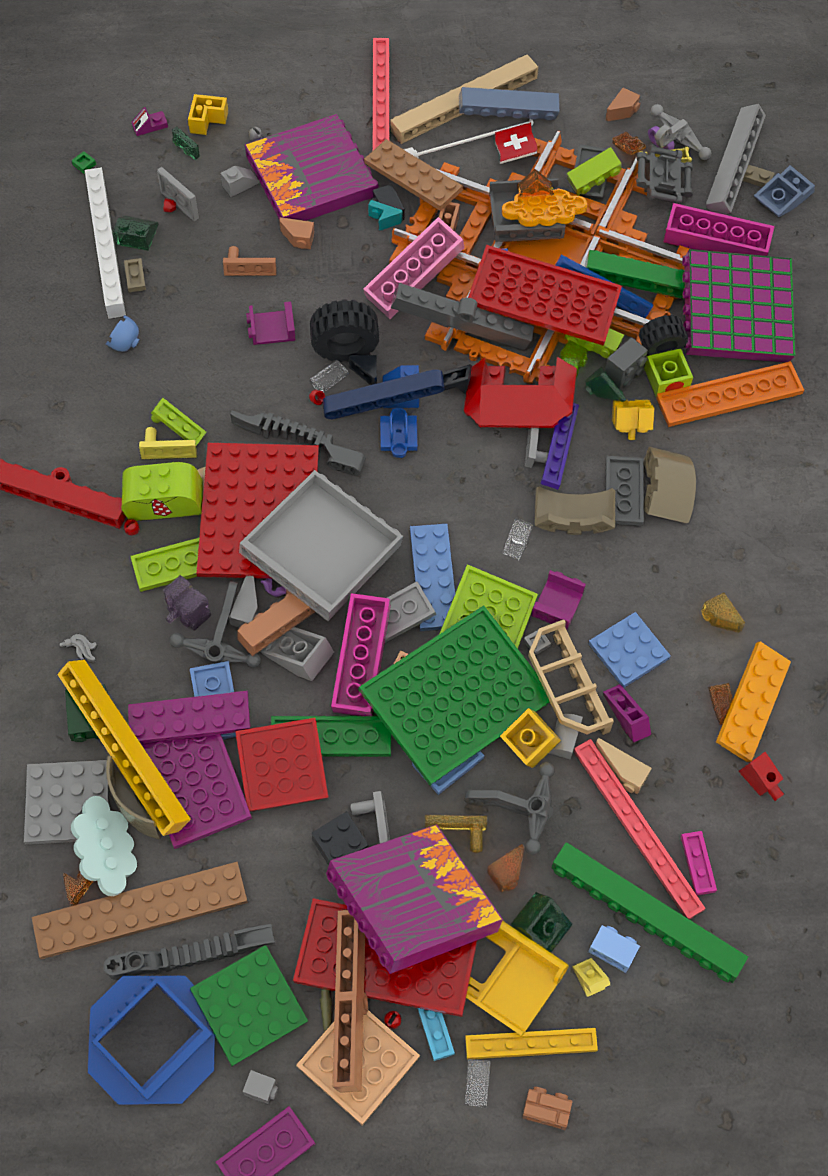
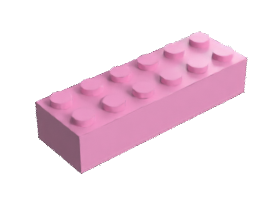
M438 217L363 289L366 298L391 319L399 312L391 308L393 295L399 283L418 289L425 287L464 249L463 239Z

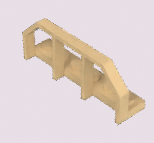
M565 620L539 628L528 656L560 724L585 734L601 730L603 735L610 733L614 721L612 718L609 719L596 692L597 686L595 683L592 684L581 661L582 655L577 653L565 628ZM555 631L553 638L556 645H560L562 649L563 659L540 667L534 654L542 635ZM569 665L572 678H576L578 682V690L555 698L544 673ZM584 695L587 710L592 712L594 716V725L586 726L565 718L558 704Z

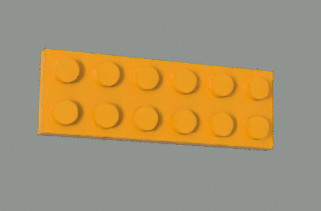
M761 641L755 644L716 740V743L746 762H751L791 663L790 660Z

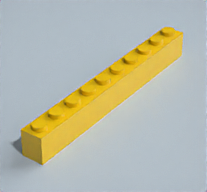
M85 660L67 662L57 675L110 756H112L117 767L151 819L155 821L157 828L163 836L179 832L191 820L87 662Z

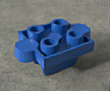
M403 408L392 409L390 416H380L381 451H391L395 458H403L407 451H417V416H407Z

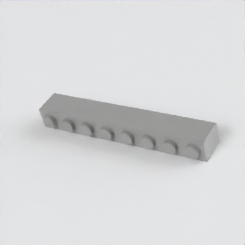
M759 104L740 109L708 200L706 201L707 209L710 212L719 214L732 212L766 116Z

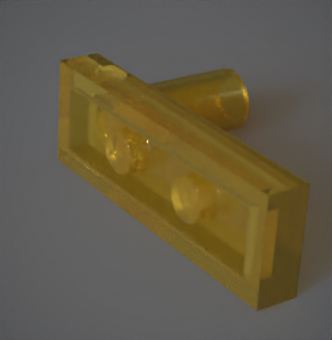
M425 815V828L437 824L440 830H470V851L474 853L483 851V830L487 828V816Z

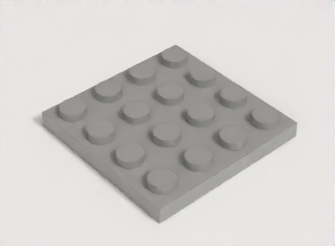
M107 760L27 764L25 845L75 842L77 840L72 834L71 824L78 815L83 814L82 806L84 802L92 796H100L109 804V785L106 775Z

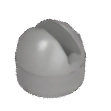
M253 127L249 130L251 141L254 142L262 139L260 128Z

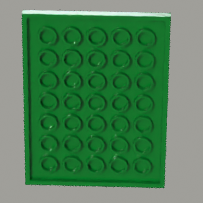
M484 605L358 688L429 786L499 739L500 735L528 708L537 712L550 703L537 673Z

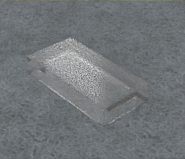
M336 360L310 378V383L317 390L325 392L348 376L349 371Z

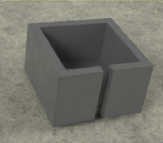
M631 337L607 358L603 379L618 391L624 387L627 388L636 376L639 377L644 372L648 350Z

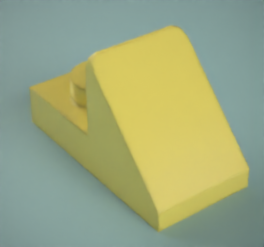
M592 958L573 966V970L587 997L604 990L605 987L610 985L609 978Z

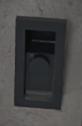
M468 364L442 372L444 391L458 387L466 394L472 365Z

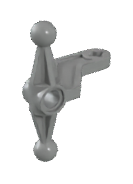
M659 104L652 106L651 115L659 117L664 124L655 134L656 144L660 148L676 140L679 144L698 151V155L702 160H707L711 157L712 152L710 148L702 147L684 119L679 120L664 113L663 107Z

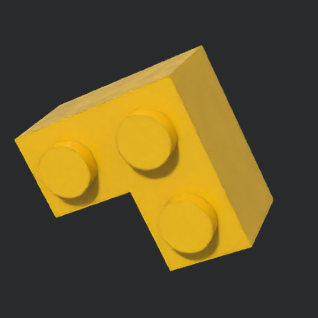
M194 94L188 117L190 133L206 135L209 122L226 124L228 116L227 98Z

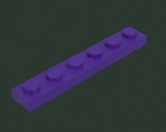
M573 403L572 414L567 418L563 417L554 426L540 483L542 485L557 490L560 487L579 404Z

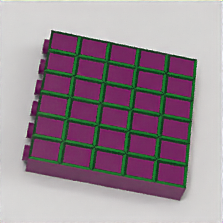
M689 249L682 259V266L685 269L682 281L685 282L683 299H685L683 315H685L684 328L688 337V343L684 347L686 348V355L790 362L795 357L792 258Z

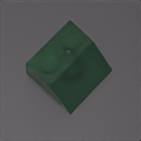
M130 216L119 217L113 229L115 243L149 251L159 223Z
M535 892L511 923L513 928L549 952L554 950L573 925L551 897Z

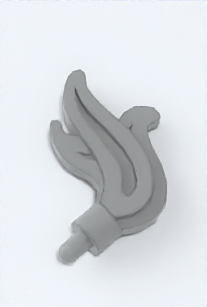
M75 634L71 638L64 640L65 642L60 643V647H76L77 656L81 660L85 658L89 662H96L90 650L95 649L97 645L95 642L90 643L83 635Z

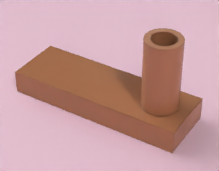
M231 246L228 250V258H223L224 276H274L277 272L276 258H238L239 249L236 246Z

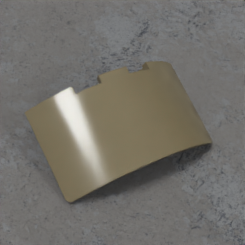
M648 447L643 464L646 468L647 477L651 478V484L647 485L644 511L649 515L689 523L696 492V474L691 458L686 455Z
M539 486L536 488L535 526L551 532L556 530L567 531L569 535H582V531H593L595 534L614 529L615 490L611 488L592 494H564Z
M108 756L106 763L107 781L120 813L137 831L149 837L160 839L161 832L157 828L155 821L151 819L146 809L139 803L133 789L121 771L117 770L112 756Z

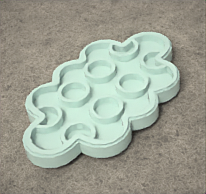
M92 796L84 802L82 806L83 814L78 815L71 824L72 834L77 839L74 844V852L82 859L79 864V870L83 877L90 881H98L99 888L104 894L116 896L125 889L126 877L130 876L137 868V860L131 853L134 841L126 832L128 821L123 814L118 811H110L109 804L104 798Z

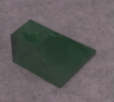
M602 367L585 380V388L591 395L594 393L597 397L621 402L627 400L624 393Z

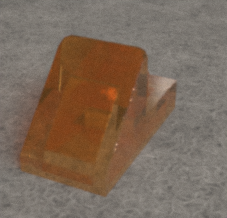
M80 871L77 875V880L63 873L67 898L71 906L79 903L93 882L84 878Z

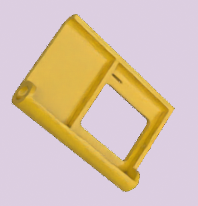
M502 921L498 932L486 936V938L501 947L506 953L485 983H479L470 977L466 998L522 1036L565 975L569 964Z

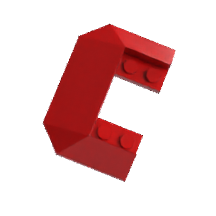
M486 357L472 366L470 382L466 391L464 413L468 417L470 416L479 427L553 428L558 424L559 420L563 417L567 418L573 412L577 368L557 357L556 366H540L538 385H504L505 366H487Z

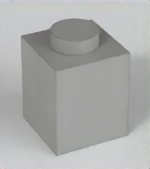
M251 1070L242 1092L244 1096L269 1104L271 1099H275L279 1087L276 1086V1079Z

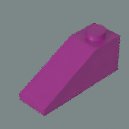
M620 684L603 691L604 697L624 732L633 742L651 735L649 717Z

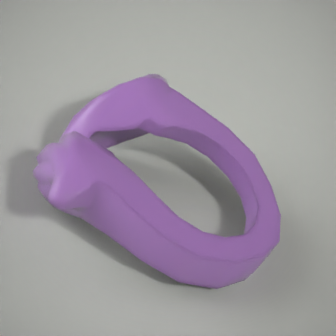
M272 579L261 581L267 593L274 597L286 594V588L283 586L272 591Z

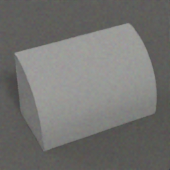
M563 714L565 718L578 723L582 722V716ZM557 719L554 733L561 741L549 754L571 760L579 731L560 724Z

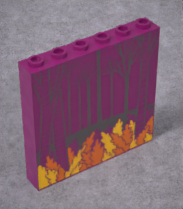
M337 114L245 144L246 157L279 220L281 217L307 221L371 199L373 197V190L379 188L377 180L372 177L370 167H367L364 163L363 155L359 154L357 144L353 143L350 132L346 131L344 121L340 120Z
M437 824L330 860L326 872L328 881L336 888L339 898L343 899L349 914L355 918L360 931L364 932L370 947L376 951L382 966L386 967L389 974L497 933L503 921V918Z

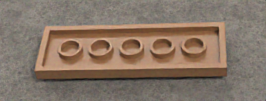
M387 139L364 158V163L440 211L463 191V185Z

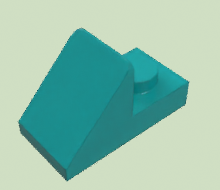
M373 200L369 202L368 216L379 219V230L402 223V210Z

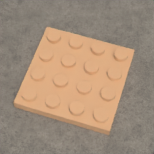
M368 1010L367 1014L363 1015L362 1092L340 1093L332 1087L334 1022L297 1063L296 1067L363 1126L419 1059L420 1055Z

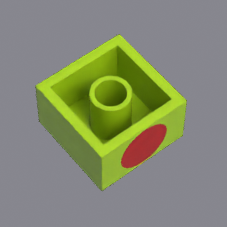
M681 349L647 356L644 369L655 396L658 393L691 386L693 376Z

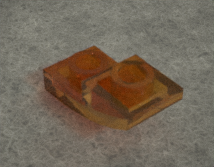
M627 132L613 138L612 143L627 154L633 155L646 149V145L637 136L632 138Z
M729 683L708 687L719 725H723L733 701Z

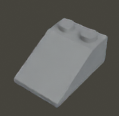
M293 627L263 648L261 653L296 676L313 681L334 651L326 637Z

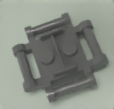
M650 144L647 153H637L638 178L636 185L644 188V192H647V199L653 200L655 198L681 204L682 196L691 197L693 195V189L691 188L693 163L681 162V150L673 151ZM681 171H684V188H681Z

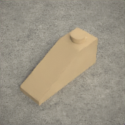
M598 738L595 746L627 792L638 794L652 768Z

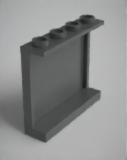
M558 178L490 182L489 197L495 242L564 238L565 224L555 223L552 226L538 224L533 227H526L521 225L518 220H509L502 216L503 204L514 201L516 194L520 192L533 193L537 190L551 192L558 189Z

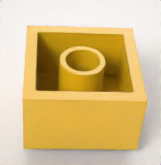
M529 708L500 735L524 764L531 768H534L561 741L542 718Z

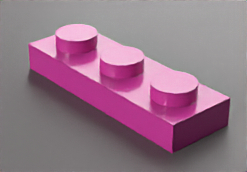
M702 831L682 834L681 840L695 894L698 896L716 893L717 888Z

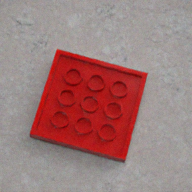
M316 718L235 731L245 799L250 812L329 798Z

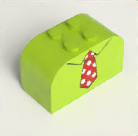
M183 462L133 466L123 471L121 508L128 519L141 521L202 514L203 480L193 465Z

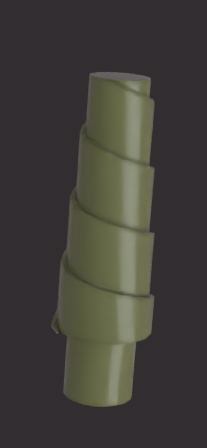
M324 989L321 990V999L319 1000L323 1028L326 1031L331 1025L332 998H330V990Z

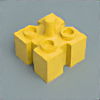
M613 400L612 422L615 424L616 430L628 432V439L635 440L636 429L637 432L642 433L653 430L654 407L651 405L650 400Z

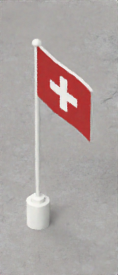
M529 119L525 123L418 153L412 147L404 150L419 159L418 156L495 135L496 147L500 154V164L537 154V143L531 128L534 121Z

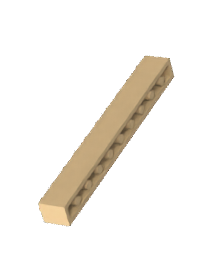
M528 54L406 113L391 119V132L401 144L462 115L459 113V93L462 87L514 90L537 79L538 66Z

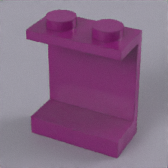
M284 302L285 311L253 314V306H249L250 313H246L247 324H251V327L248 328L249 338H253V345L296 341L291 302Z
M550 570L540 598L533 607L532 617L550 624L565 620V628L568 630L583 596L586 584L582 583L579 579H572L561 572Z

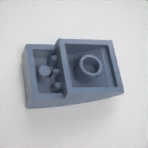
M790 165L781 174H776L754 197L776 216L780 217L793 210L813 194L815 185Z

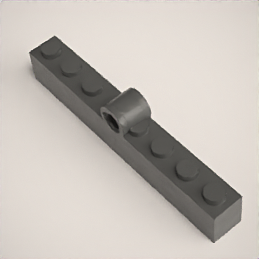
M399 283L391 303L392 309L521 350H525L531 343L534 331L533 325L477 308L478 303L472 298H462L458 302Z

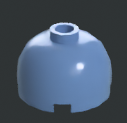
M126 315L123 316L125 321L120 320L110 335V338H112L111 342H106L107 346L120 352L127 351L131 347L135 348L140 341L137 338L139 327Z

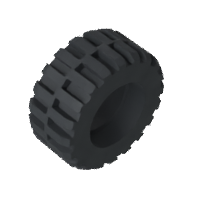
M347 299L338 302L337 300L332 301L330 304H324L322 308L319 307L313 313L310 320L311 345L314 351L324 359L327 358L330 361L337 360V362H349L351 355H369L376 349L380 338L376 312L363 302L358 303L357 300L347 301Z

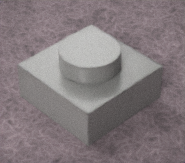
M538 630L524 638V642L529 649ZM545 634L539 640L534 652L535 655L551 646Z

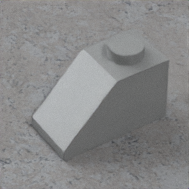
M233 166L221 172L222 186L230 197L260 183L259 179L250 169Z

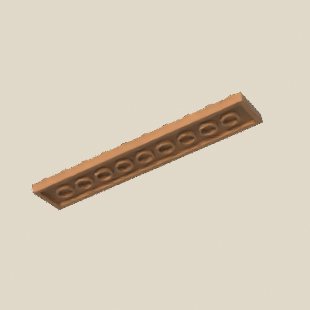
M238 862L126 891L116 896H108L32 917L39 958L45 959L248 902Z

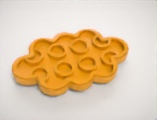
M555 189L551 192L546 190H537L533 193L520 192L515 195L514 201L503 204L502 216L509 220H518L521 225L526 227H533L538 224L543 226H552L555 223L568 224L574 221L575 215L582 214L587 210V200L581 196H571L569 192L563 189Z

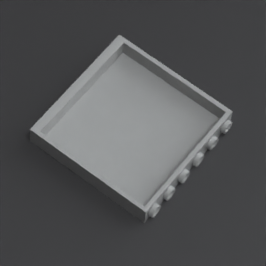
M314 470L240 542L239 553L329 621L350 599L351 593L355 594L401 546L403 536L397 529L387 525L382 518L375 516L369 508L359 504L353 496L347 495L338 485L331 483L325 475L319 474Z

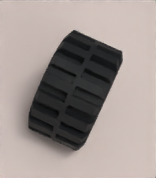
M664 315L652 319L644 324L639 332L641 344L648 350L647 356L683 349L688 343V337L682 320L674 315Z

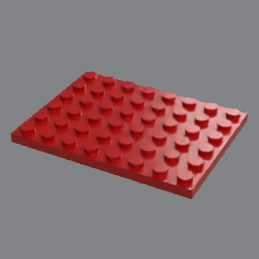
M207 444L197 577L245 578L246 576H254V578L273 579L239 553L240 542L314 470L318 472L319 445Z

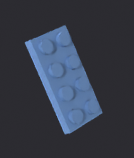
M229 661L190 668L194 697L234 692ZM236 733L221 734L224 740L236 737Z

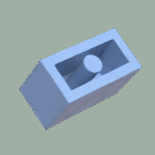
M602 925L589 949V953L626 973L640 946L633 938L623 937L613 927Z

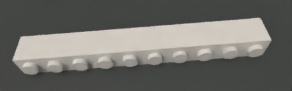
M102 167L85 170L105 307L108 319L122 317L126 313Z

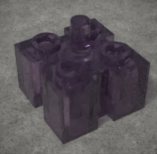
M181 575L163 590L167 610L170 612L165 618L168 623H172L180 616L181 623L187 628L190 626L195 631L211 616L210 609L208 608V599L197 589L195 590Z

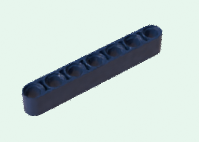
M434 369L326 396L323 398L324 417L326 419H337L441 393L444 391L443 373L441 370Z

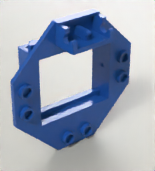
M122 976L90 1008L88 1073L118 1105L182 1104L214 1071L215 1036L190 991V988L195 985L186 976ZM158 986L198 1030L141 1087L99 1042Z

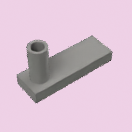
M528 428L525 467L532 468L534 461L546 463L548 452L537 450L539 428Z
M377 791L373 792V800L351 803V811L353 816L376 811L380 843L390 840L385 799L382 792Z

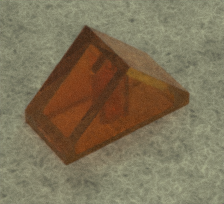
M536 169L517 184L519 197L554 195L551 181Z

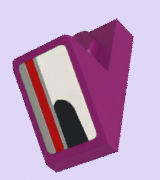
M144 107L132 121V126L136 136L168 128V123L163 111L149 115L146 107Z

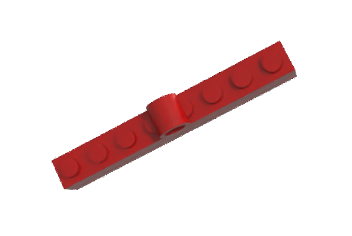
M0 459V490L118 529L121 528L126 518L121 508V497L115 498L102 491L96 492L89 487L75 485L72 483L69 471L63 467L54 469L51 475L47 476L37 470H28L18 464L13 465Z

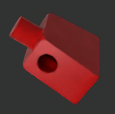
M766 752L739 770V773L758 795L761 796L768 792L774 801L784 795L777 785L783 780V777Z

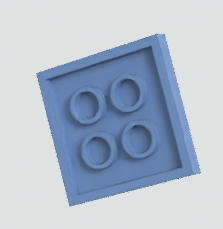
M636 612L592 638L588 643L623 688L666 662L671 656Z

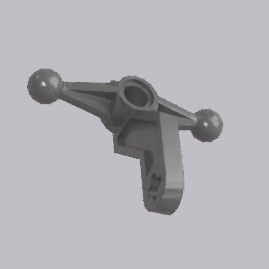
M233 581L229 583L214 639H186L181 633H173L169 638L171 646L175 648L185 646L211 661L246 662L251 668L258 667L261 663V658L257 653L253 656L250 653L247 655L233 646L222 642L238 583ZM218 646L220 654H212L210 647Z
M548 762L540 765L539 773L541 779L534 794L528 800L499 790L466 791L464 801L476 806H498L528 816L530 839L525 843V850L530 855H536L541 849L538 839L546 822L553 814L549 778L554 775L555 768Z

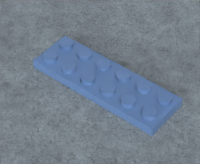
M448 525L410 526L415 582L419 583L436 612L435 616L419 624L420 631L441 630L455 595Z

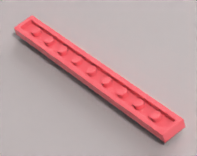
M373 38L374 150L383 141L389 140V38Z
M590 739L575 747L573 752L683 916L690 920L702 913L706 908L593 741Z

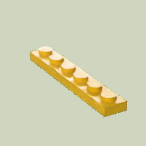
M596 1028L525 1032L522 1036L518 1033L465 1036L467 1060L598 1051Z

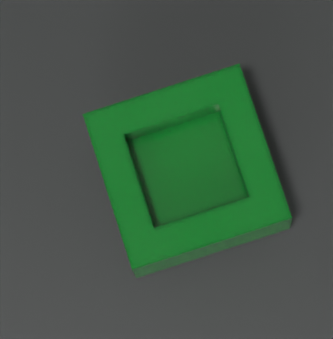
M83 151L72 160V165L85 174V170L94 167L96 161Z

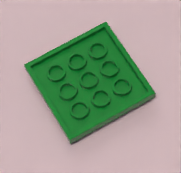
M266 945L190 988L195 1001L231 1067L308 1022Z

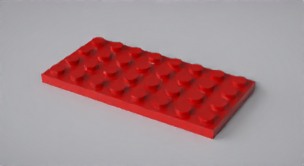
M486 245L468 298L476 300L478 308L604 346L622 286Z
M313 898L293 983L335 991L338 911L348 910L346 905ZM365 936L364 992L367 998L463 1017L477 940L389 974L386 967L382 966L379 956L370 947L369 941Z

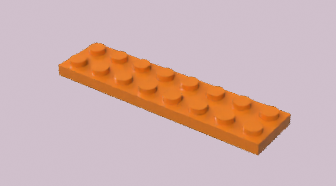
M790 361L658 393L656 399L668 427L801 395L804 392V388Z

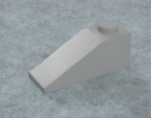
M254 576L245 577L229 615L230 625L238 628L245 623L248 624L259 614Z

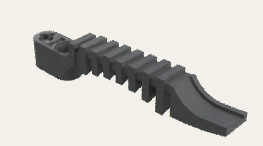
M233 410L230 413L231 422L242 429L260 435L263 429V438L268 439L273 429V438L278 439L282 431V439L287 440L288 435L291 434V441L295 442L297 437H300L299 444L304 445L307 440L308 445H319V453L320 451L325 452L328 457L327 465L333 470L358 476L366 459L364 454L333 445V435L328 434L326 438L324 431L320 430L317 432L316 428L311 427L309 429L307 425L303 424V426H300L298 422L291 423L289 419L282 420L281 416L274 417L272 413L268 415L262 412L255 416L243 415Z
M266 924L234 931L235 936L233 937L230 936L229 932L223 933L224 939L214 936V941L210 942L209 939H204L202 944H199L198 941L193 942V946L184 944L181 949L173 946L171 947L172 951L161 948V951L158 952L131 951L111 956L105 961L104 970L111 979L119 980L122 976H138L150 972L159 974L161 970L169 972L174 968L178 970L182 969L183 966L191 967L196 963L199 965L205 961L212 962L218 958L221 960L227 956L234 957L235 954H243L257 947L275 944L272 925ZM141 959V964L138 967H132L134 960ZM115 965H118L119 967L113 972L112 970L115 969Z

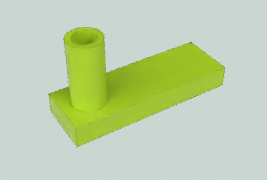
M164 398L158 402L151 412V419L154 423L163 422L184 440H195L196 446L206 433L205 430Z

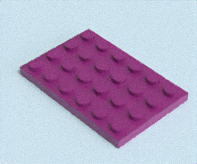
M221 734L141 744L191 819L179 832L169 834L174 849L252 819Z

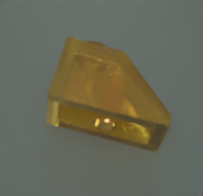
M724 592L704 602L701 610L702 615L712 626L738 633L743 630L745 621Z

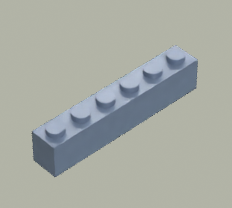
M462 87L459 93V113L465 115L477 114L481 116L493 115L497 117L508 116L513 118L524 117L553 120L556 119L560 112L559 93Z

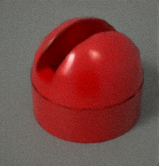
M165 198L164 212H174L176 210V202Z
M312 390L309 394L310 401L316 405L323 403L324 392Z
M128 519L124 523L126 534L133 536L139 532L140 528L136 520Z
M389 1011L384 1017L385 1025L389 1029H397L401 1025V1015L397 1011ZM393 1014L397 1015L392 1024L388 1023Z

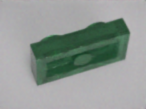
M177 126L172 129L173 143L182 148L187 156L190 155L194 160L199 158L198 145Z

